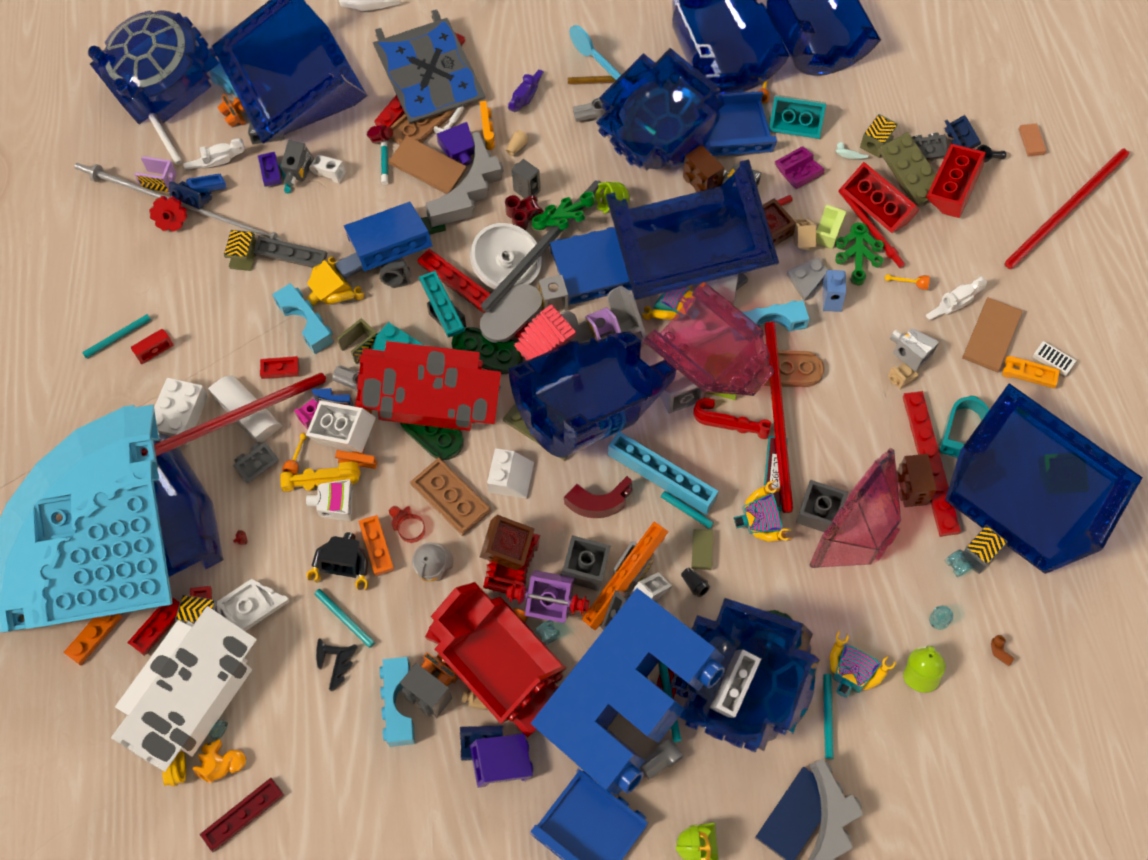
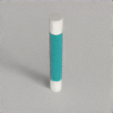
M388 140L381 142L382 185L388 184Z

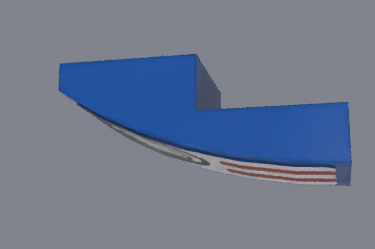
M331 388L312 389L313 396L317 402L320 400L353 406L350 394L334 395Z

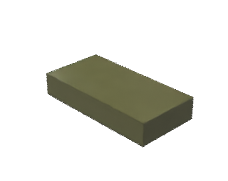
M694 529L691 569L711 570L713 530Z

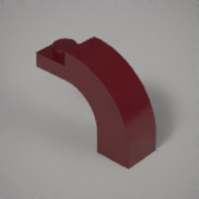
M626 476L611 492L605 495L591 494L579 484H576L564 496V505L578 515L587 518L609 517L625 507V498L633 490V480Z

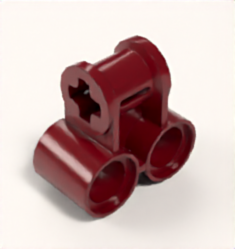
M511 195L505 199L506 215L512 218L513 225L524 230L528 228V221L537 215L543 214L544 211L539 207L536 196H529L520 200L518 196Z

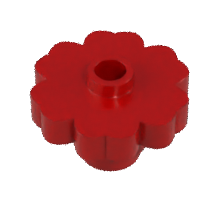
M161 196L153 202V206L149 209L150 219L156 221L155 226L163 231L170 229L172 232H175L183 226V222L187 219V210L181 207V201L175 197L167 198Z

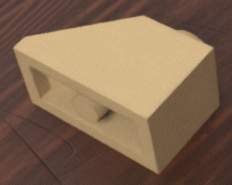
M794 219L796 222L793 234L794 244L800 250H810L811 247H816V225L809 219Z

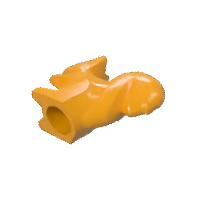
M217 739L202 746L201 750L205 755L198 754L197 757L203 764L200 767L194 766L192 770L195 771L194 774L199 778L212 783L214 780L223 778L228 772L233 774L237 771L240 772L246 764L245 754L238 749H232L224 756L219 755L218 752L222 742L221 739Z

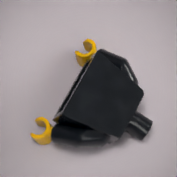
M346 532L343 538L333 536L327 543L317 548L311 565L313 568L306 574L307 579L311 580L312 575L316 574L314 582L318 583L321 580L318 570L323 573L356 578L359 575V579L355 582L357 590L359 589L358 585L360 582L365 583V590H367L368 583L365 580V575H367L368 559L364 549L360 548V542L355 540V535L351 532Z

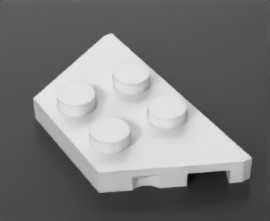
M250 579L218 600L217 612L242 630L247 631L290 601L286 596H282L274 592L273 589Z

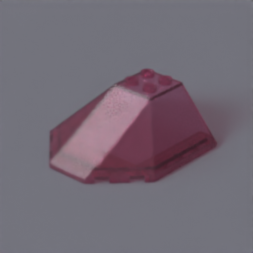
M704 281L693 291L692 296L660 333L654 329L643 340L648 347L703 392L754 396L774 373L773 367L770 366L768 360L770 356L767 344H764L763 329Z
M890 448L880 458L876 459L851 491L843 505L844 507L839 509L832 520L833 522L823 533L809 564L811 568L871 565L875 559L879 561L887 547L893 543L901 530L898 528L901 522L894 449Z

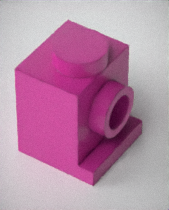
M311 399L300 409L296 408L294 410L298 420L307 430L319 404V401L316 402L314 399Z

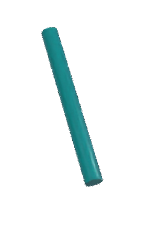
M148 314L142 316L82 352L85 358L90 357L151 320Z
M321 589L315 591L314 595L369 648L375 644V641Z
M659 661L658 666L663 691L673 698L668 668ZM678 719L671 727L674 743L682 741Z
M823 674L825 759H834L831 674Z

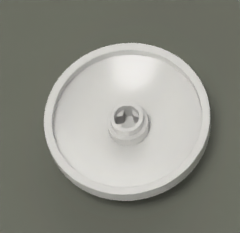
M508 223L489 225L476 235L471 245L470 261L472 268L483 283L496 289L537 242L527 231L516 225ZM541 256L512 287L519 284L530 285L535 280L541 269Z

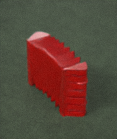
M533 533L525 564L516 571L489 561V564H487L488 571H486L487 577H485L483 588L507 594L509 585L512 586L514 582L516 587L527 584L526 573H528L529 562L532 561L534 552L538 551L540 535Z

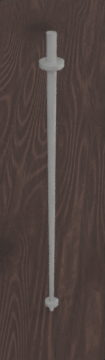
M80 163L75 164V169L90 174V179L94 182L99 181L101 178L155 198H160L161 196L169 198V196L105 173L101 165L95 164L91 168ZM181 202V207H184L186 209L249 230L251 232L266 236L270 239L279 241L282 240L278 237V234L276 232L268 234L255 228L249 227L247 225L241 224L239 222L233 221L231 219L225 218L223 216L217 215L215 213L209 212L207 210L197 209L195 207H192L188 204Z

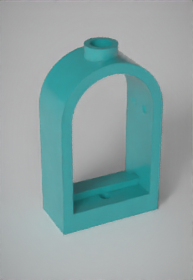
M963 397L954 403L946 420L939 453L967 462L981 455L991 414L988 406L978 397ZM970 409L979 415L982 426L976 447L948 439L955 411Z

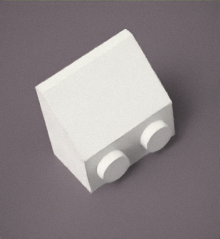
M495 448L487 481L488 492L527 499L534 462L515 451Z

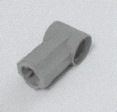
M595 98L591 103L574 106L575 121L592 118L598 121L604 120L607 117L605 99Z
M342 365L336 367L332 377L333 381L353 388L356 392L358 391L359 371L356 372Z
M668 739L660 744L655 752L644 759L645 762L641 765L640 769L650 780L667 766L669 768L682 759L683 755L673 741Z

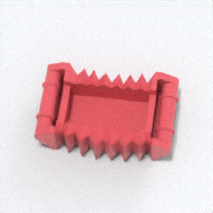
M552 304L541 311L539 315H536L537 317L532 319L533 322L528 323L529 326L524 328L526 332L521 333L523 337L518 338L520 342L514 345L516 350L520 351L521 356L525 357L530 366L535 369V372L543 374L551 366L550 361H553V357H555L558 349H561V346L569 342L568 340L573 339L577 333Z

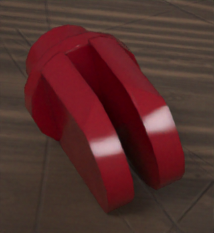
M386 125L373 126L367 131V137L372 143L384 142L393 137V129Z

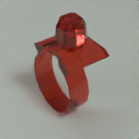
M392 506L389 509V514L393 518L391 523L393 530L398 531L402 540L414 543L423 538L426 530L424 521L418 515L412 514L410 506L403 510L398 506ZM411 518L420 520L424 527L418 537L408 539L401 536L399 529L404 520Z

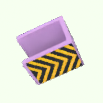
M142 156L141 160L148 172L163 175L135 173L139 185L151 190L169 192V183L171 181L174 182L177 176L171 160Z
M608 307L585 316L591 335L600 347L603 346L600 335L613 330L620 339L623 338L617 318ZM598 318H604L605 324L602 327H596L595 321Z

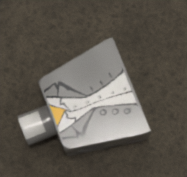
M910 329L905 335L895 330L890 337V340L897 343L894 355L915 372L934 354L939 344V341L915 329Z

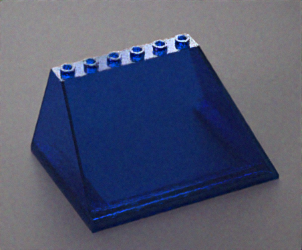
M269 0L212 45L263 144L351 108L368 96L329 27L305 0Z
M749 159L740 161V167L720 187L629 209L626 199L622 201L616 199L615 192L606 194L634 300L779 264Z
M1008 383L961 448L945 501L980 527L984 528L988 525L1007 541V547L1041 572L1047 574L1097 553L1104 548L1143 477Z

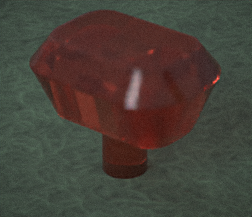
M238 530L235 534L236 539L233 542L246 545L248 542L246 533Z

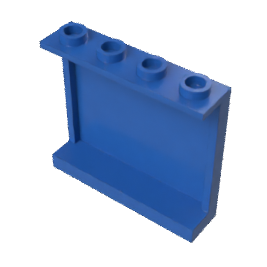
M763 91L699 95L704 104L700 110L694 104L697 121L703 120L707 123V130L702 140L704 147L712 156L773 152L777 139L776 136H771L761 102Z
M410 201L344 225L348 240L351 241L364 271L433 246L427 228Z
M620 226L550 242V252L553 254L559 275L563 276L568 292V305L606 297L611 290L619 286H623L629 291L637 289L638 279Z
M578 768L577 774L538 825L535 824L530 833L531 836L561 860H623L647 827L648 822L645 821L647 817L638 810L635 812L628 807L629 803L620 796L616 798L611 792L605 790L585 771H581Z

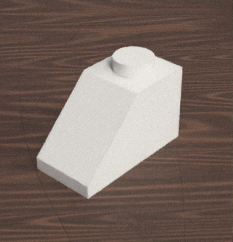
M657 572L639 581L631 593L638 588L657 602L672 585Z

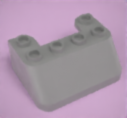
M623 286L611 290L607 296L610 311L616 316L623 336L621 339L613 330L600 335L603 344L600 347L593 339L587 321L578 324L574 313L570 311L560 313L577 332L575 337L568 340L569 342L566 344L579 366L585 370L593 369L643 345L646 341V332L634 295ZM598 318L595 321L596 327L604 326L605 319Z

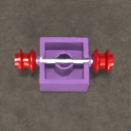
M537 570L531 575L529 591H526L524 584L521 587H516L515 582L512 586L509 585L507 590V598H510V602L517 599L519 604L527 599L525 616L565 623L569 616V610H571L572 614L580 611L581 616H583L584 612L588 613L590 601L586 600L587 596L583 599H579L578 594L572 597L574 577Z

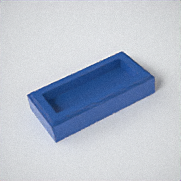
M221 173L186 179L188 188L198 193L226 189V183Z

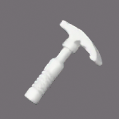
M463 106L457 108L450 118L449 124L444 129L435 126L434 132L440 133L450 129L457 122L465 108Z

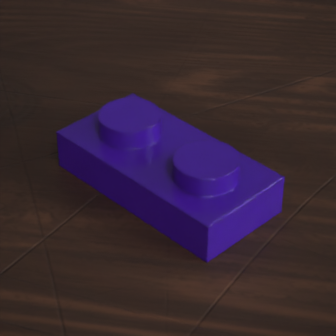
M275 152L258 155L264 186L281 184L282 181Z

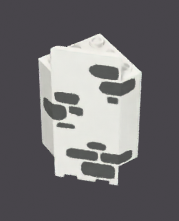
M208 606L195 624L189 621L185 624L177 620L115 706V708L127 716L111 738L164 772L180 750L193 757L253 670L246 664L248 660L244 657L257 639Z

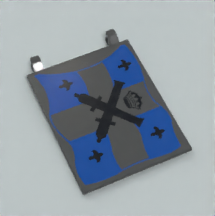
M437 9L431 11L432 23L385 38L381 28L375 29L378 41L373 42V46L409 124L486 98L448 18L441 19Z

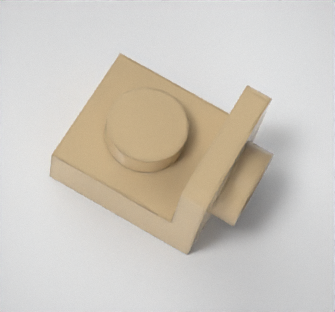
M903 363L897 368L895 366L892 367L888 377L893 385L902 389L917 379L919 374Z

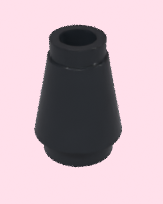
M686 568L682 572L681 577L693 595L702 597L710 589L708 580L690 568Z

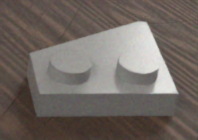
M818 257L787 271V276L803 301H806L811 292L818 287L820 281L825 276L827 268Z

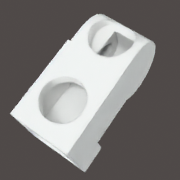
M317 155L309 167L315 175L330 178L338 184L346 173L342 161Z

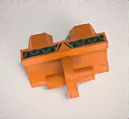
M225 94L221 96L223 102L217 108L224 116L230 112L224 118L231 127L238 122L242 125L247 123L241 112L246 111L247 102L245 99H238L236 97L233 102Z
M428 652L424 655L425 661L421 666L431 675L435 670L438 671L440 675L437 679L446 686L450 685L451 682L456 683L458 680L457 674L447 667L449 665L439 654L437 658L441 662Z

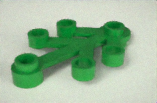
M588 191L581 194V201L575 204L572 203L570 197H565L561 200L557 210L555 205L547 206L543 214L537 215L532 219V227L537 230H544L547 226H559L560 230H564L569 227V222L566 218H574L576 222L583 221L585 219L583 211H572L582 206H593L595 204L594 193Z
M860 222L854 223L851 226L850 233L845 237H839L835 244L838 249H844L849 242L855 239V244L844 253H837L835 262L842 265L855 254V270L850 277L854 285H862L866 279V274L863 271V255L871 262L873 267L879 268L883 263V257L874 255L863 244V240L872 246L871 248L874 252L882 251L883 242L872 238L868 234V227Z

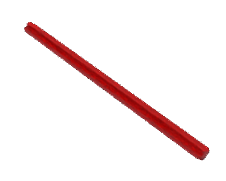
M1123 148L1006 260L1004 263L1005 267L1013 269L1128 157L1129 151Z
M766 322L765 336L781 505L783 513H791L793 511L776 327L774 322Z
M320 372L154 444L156 456L321 385L326 382V377ZM144 448L142 450V455L146 456L148 454V450Z

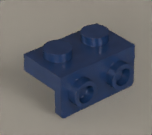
M966 115L949 123L948 119L945 120L947 127L944 130L948 137H953L952 144L971 149L981 145V141Z
M173 181L169 183L170 197L173 196L197 209H201L212 200V193H198L189 189L184 181L179 184Z
M503 726L460 727L461 760H472L470 745L476 739L503 736Z

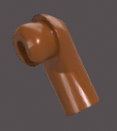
M996 635L991 640L992 653L997 659L1010 666L1014 657L1005 652V638L1002 635Z

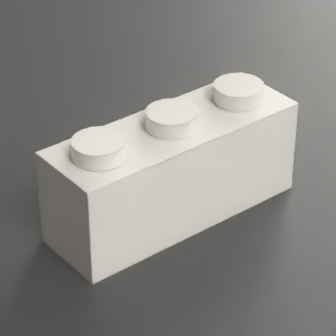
M743 649L736 650L710 708L726 717H735L761 659Z

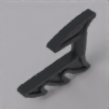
M319 638L316 649V661L319 670L322 669L326 653L337 655L329 690L332 692L345 680V677L340 676L352 666L353 662L343 663L354 654L358 646L356 644L349 647L330 646L324 644L322 639Z

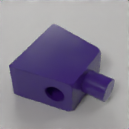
M467 122L437 133V143L449 158L455 161L461 160L465 166L473 162L470 156L475 153V147Z

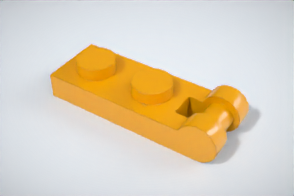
M480 101L486 149L492 150L495 148L493 123L489 121V118H492L491 107L487 108L486 101Z
M1014 356L1006 357V367L1003 368L1002 372L1004 377H1014L1053 389L1057 386L1060 369Z

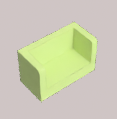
M829 205L825 206L823 216L816 230V244L833 249L846 211Z

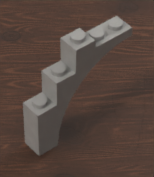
M479 131L472 133L475 157L468 175L450 193L426 202V214L431 227L472 217V210L475 209L474 202L487 198V191H489L488 183L501 180V173L504 172L501 162H498L496 156L491 157L489 150L486 151L485 140L481 138Z
M820 759L809 764L817 781L821 798V823L814 850L808 860H834L853 848L850 843L852 839L849 833L843 830L842 827L864 814L861 811L862 805L853 794L846 796L842 794L844 793L843 788L833 778L831 766L828 762Z

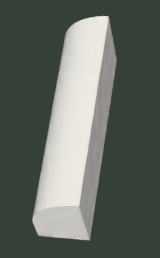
M231 375L219 379L208 388L212 397L227 412L257 400L235 376ZM267 409L236 421L256 443L260 442L261 444L283 427Z

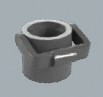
M403 258L381 265L380 280L385 285L396 288L411 283V271Z

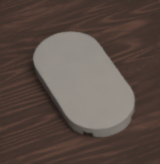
M519 284L512 287L490 312L483 314L480 320V329L484 338L490 342L497 343L500 341L506 342L515 336L541 310L542 296L540 291L529 284Z

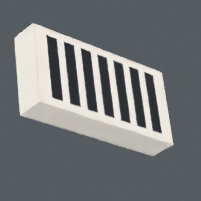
M1044 341L1032 356L1046 366L1060 369L1059 373L1065 377L1076 362L1075 359Z

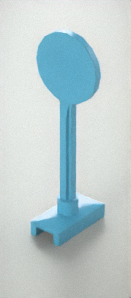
M578 25L570 28V38L576 49L584 56L592 55L621 85L623 90L618 94V104L624 106L647 90L644 84L648 82V79L644 75L633 83L626 80L594 49L589 35L583 28Z

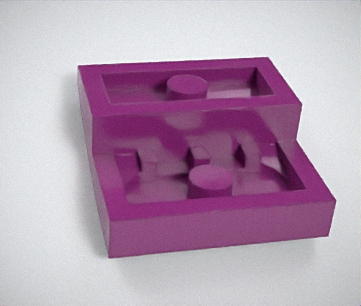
M803 146L775 161L778 170L795 189L824 174V168L814 161L813 154Z

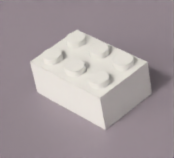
M171 378L166 379L154 407L159 439L165 440L197 425L208 398V394L202 385Z
M319 401L306 436L322 445L362 453L376 417L363 408Z

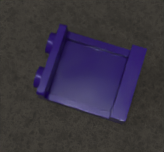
M524 734L476 739L470 745L477 788L486 787L490 783L519 779L527 781L533 776V764L528 755L529 743L525 740Z

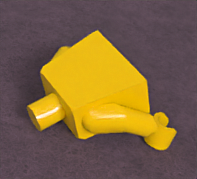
M329 257L328 262L324 260L312 269L307 285L313 292L306 299L313 306L319 300L330 305L353 299V297L356 300L364 298V293H360L362 291L360 286H356L354 291H351L352 287L337 271L334 257Z

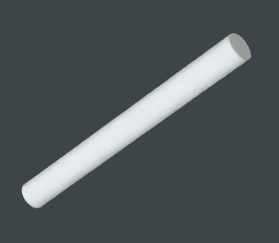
M150 113L148 117L176 165H181L182 160L156 115Z

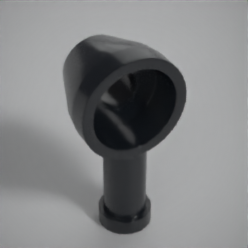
M980 145L976 149L985 152L984 163L992 158H1006V151H992L987 145Z

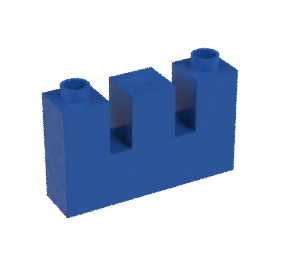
M636 588L530 724L605 790L619 795L623 790L628 794L641 782L644 773L639 768L645 760L608 729L609 725L620 713L647 737L659 743L685 708L649 680L647 676L658 662L661 661L699 692L703 685L711 688L719 681L725 670L720 663L725 657L644 592Z

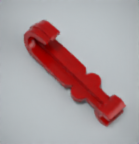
M710 398L700 399L694 406L693 415L703 425L728 430L736 429L739 433H756L761 439H768L770 420L763 419L760 422L750 421L747 417L736 418L732 415L702 410L714 409L715 399Z

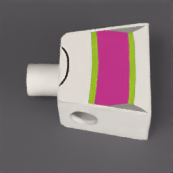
M350 479L319 484L317 495H307V507H316L319 516L323 518L351 521L353 485Z

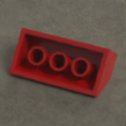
M950 144L926 197L942 214L957 218L961 217L984 166L985 152Z
M865 162L858 167L840 188L842 192L891 233L908 224L920 211L917 205Z

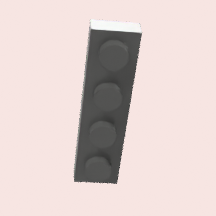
M258 236L253 251L258 256L311 268L326 260L328 254L324 250Z

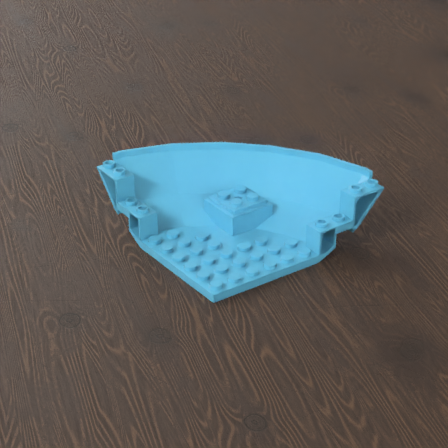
M154 404L136 407L135 405L124 406L74 430L35 464L6 503L0 517V632L36 628L173 604L153 482L159 481L154 442L159 441ZM144 448L148 450V454L146 456L142 455V450ZM57 514L63 516L62 521L58 522L56 520ZM21 614L24 615V622L21 621Z

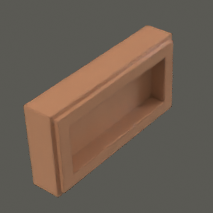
M1037 123L1020 125L1019 132L1027 156L1045 155L1046 148Z

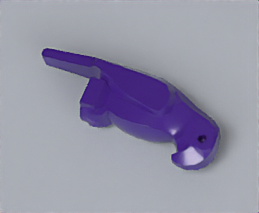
M538 69L534 76L530 74L523 76V82L514 91L512 99L508 103L510 111L517 112L521 107L531 102L544 71Z

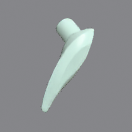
M842 142L837 144L835 151L844 158H868V155L845 149Z

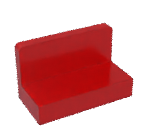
M160 329L131 346V349L142 365L171 348L174 344L166 331Z

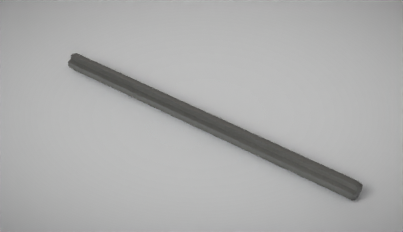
M595 180L585 192L591 191L595 196L599 188L598 184L601 181ZM582 206L572 212L582 211L585 206ZM566 218V219H568V222H569V224H570V223L573 221L574 218ZM553 226L481 304L484 312L491 311L550 246V242H553L562 233L563 230H560L559 226Z

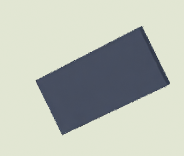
M804 766L802 767L755 836V839L784 860L796 859L821 821V798L817 781L811 771Z

